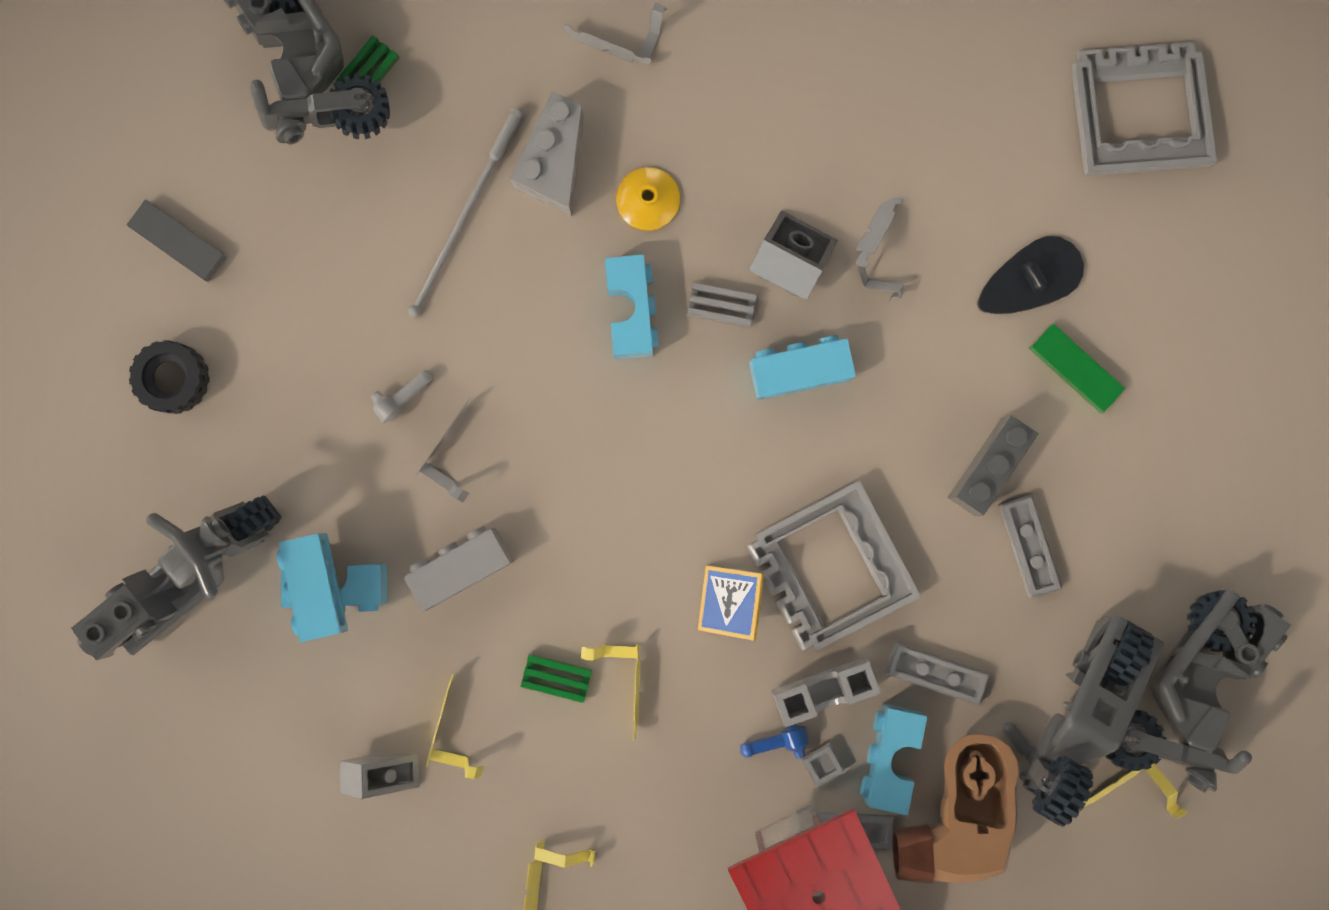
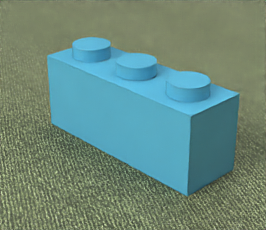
M837 335L819 339V345L807 347L806 342L788 345V351L776 354L774 349L758 351L755 353L756 358H752L749 362L757 400L847 382L856 377L848 339L838 340Z
M318 533L279 542L280 550L277 551V562L280 569L285 571L287 583L284 584V594L287 602L292 604L294 616L291 617V626L295 636H299L300 643L348 631L327 533Z

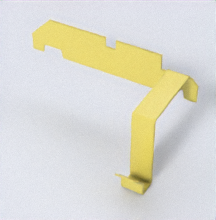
M639 643L636 644V647L602 645L594 649L582 647L581 658L585 660H596L601 657L637 659L634 700L635 728L633 733V740H635L639 726L641 669Z
M452 672L426 767L429 760L464 768L466 778H481L484 766L471 767L466 756L433 749L453 677Z
M1152 764V768L1145 771L1168 798L1166 809L1172 816L1180 818L1187 811L1180 808L1176 803L1177 790L1155 764ZM1131 771L1118 779V782L1112 783L1089 798L1087 802H1084L1086 803L1084 807L1099 800L1139 774L1140 771Z
M545 840L539 841L535 847L534 862L529 863L526 889H529V894L525 895L524 910H537L543 862L566 868L588 861L592 867L595 863L596 851L585 850L565 856L541 849L544 847Z

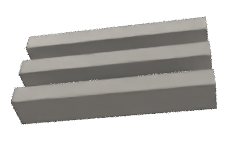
M693 282L687 316L750 328L757 294ZM700 292L747 301L748 306L699 297L697 295ZM701 304L746 313L745 318L699 310L695 309V305Z

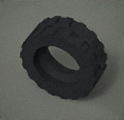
M170 340L156 341L148 347H143L141 352L135 355L134 362L129 369V384L132 386L133 390L131 391L133 395L138 397V401L142 405H146L154 411L179 414L182 411L193 409V406L199 404L202 401L203 395L207 393V385L210 383V377L207 372L209 371L208 366L204 363V358L191 347ZM165 362H176L185 372L184 384L174 393H164L155 385V371Z

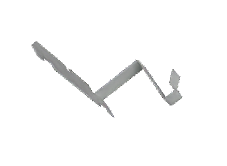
M658 3L654 4L651 12L650 31L638 56L631 50L584 31L580 33L572 30L571 26L566 24L565 30L581 43L604 52L606 49L610 51L611 55L631 63L634 59L643 64L650 65V55L660 36L662 14L667 8Z
M898 198L891 199L878 207L867 228L872 229L871 232L864 233L856 248V251H863L856 261L863 287L893 292L889 301L893 298L901 299L905 291L904 285L869 279L865 267H868L870 263L866 261L869 254H875L896 214L893 211L894 207L903 201V199Z
M426 461L419 471L450 491L449 495L456 500L464 502L469 495L467 491L456 486L457 482Z

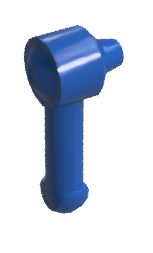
M794 724L788 726L779 735L745 742L740 746V753L744 757H750L755 754L785 747L794 753L796 759L805 757V748L809 744L806 728L803 725Z

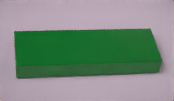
M1053 323L1029 347L1038 358L1099 413H1104L1126 389Z

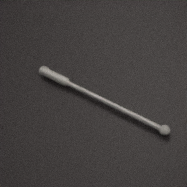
M515 108L510 109L509 116L489 153L490 160L417 301L408 309L410 317L417 318L420 316V307L496 161L501 160L518 125L525 117L521 111Z

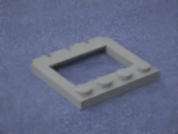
M1194 42L1172 43L1168 47V54L1165 44L1138 46L1137 56H1135L1134 47L1107 48L1105 59L1102 49L1081 50L1077 52V61L1073 63L1071 70L1084 176L1212 167L1217 163L1203 52H1196ZM1184 76L1192 136L1187 138H1159L1148 141L1133 140L1122 143H1101L1094 83Z
M860 480L755 534L757 541L746 546L757 567L769 561L771 567L760 573L764 574V581L772 596L783 590L785 591L786 595L775 602L787 625L797 620L801 621L802 624L791 629L801 651L811 646H814L815 650L818 651L921 597ZM838 511L883 597L825 626L780 540Z

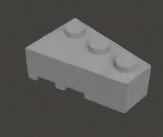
M551 92L510 177L515 190L571 216L584 121L582 105L555 92Z

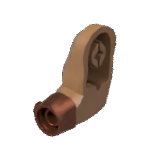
M974 734L961 738L948 750L944 761L945 791L940 804V823L932 828L926 824L893 830L892 854L897 880L930 884L933 881H943L960 884L987 880L1006 871L1017 822L1016 783L1018 779V760L1010 746L995 736Z

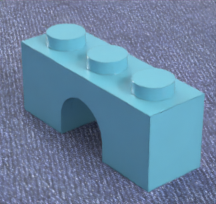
M644 255L605 258L609 296L623 295L630 298L635 304V311L628 320L611 323L614 358L616 360L653 356V348L659 347L657 328H651L650 315H656L654 296H648L647 283H653L651 264H645Z
M387 564L347 566V581L340 590L344 612L346 611V606L357 605L360 612L378 611V605L388 603ZM281 570V608H290L292 604L287 602L284 594V584L287 583L285 571Z
M883 703L881 711H876L873 722V730L877 731L875 744L870 743L867 752V763L870 764L868 777L863 776L860 788V795L864 796L863 800L869 808L908 816L914 781L907 775L893 772L891 760L895 752L903 747L921 749L927 716L921 711Z

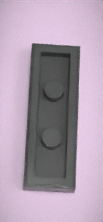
M146 199L127 223L129 228L206 282H209L227 257Z

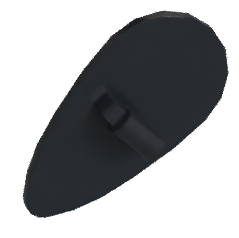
M1046 236L1033 241L1017 252L988 280L977 300L979 310L990 314H1013L1041 307L1068 296L1078 287L1083 277L1084 263L1080 252L1071 242L1061 237Z

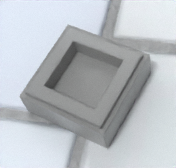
M829 741L805 754V757L801 758L816 788L845 773Z

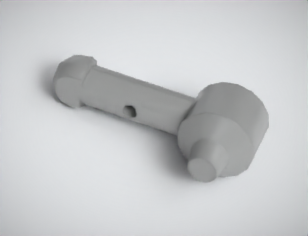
M426 370L420 372L415 379L393 397L392 395L383 396L378 391L371 395V399L374 402L373 412L382 423L395 420L402 410L401 406L433 381L432 374Z

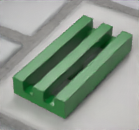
M372 35L336 81L339 80L343 84V76L348 75L351 80L354 77V73L357 72L360 73L361 79L364 80L365 74L369 75L385 54L387 58L371 76L372 82L376 79L381 82L400 57ZM357 97V98H355V99H356V100H359V99H366V98Z
M529 654L520 687L584 703L592 670ZM535 663L584 676L583 682L533 669V665ZM530 676H533L540 679L579 688L581 690L580 693H576L529 680Z

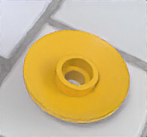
M653 167L639 168L630 172L621 181L616 195L617 208L621 217L630 226L643 231L658 230L668 225L676 216L680 205L679 189L674 179L665 171ZM646 191H651L654 194V198L651 201H645L642 198V194Z

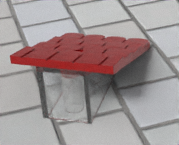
M810 805L798 811L797 814L793 813L755 831L759 853L727 867L747 910H901L854 808L822 822L815 805Z

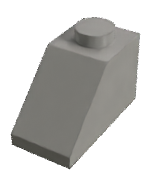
M418 754L367 755L340 760V789L342 795L365 799L419 787Z

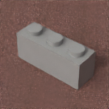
M482 526L467 535L469 541L457 546L456 542H453L438 551L440 554L439 558L430 563L425 558L409 567L412 573L406 575L404 579L422 612L435 607L513 563L495 528L486 530Z

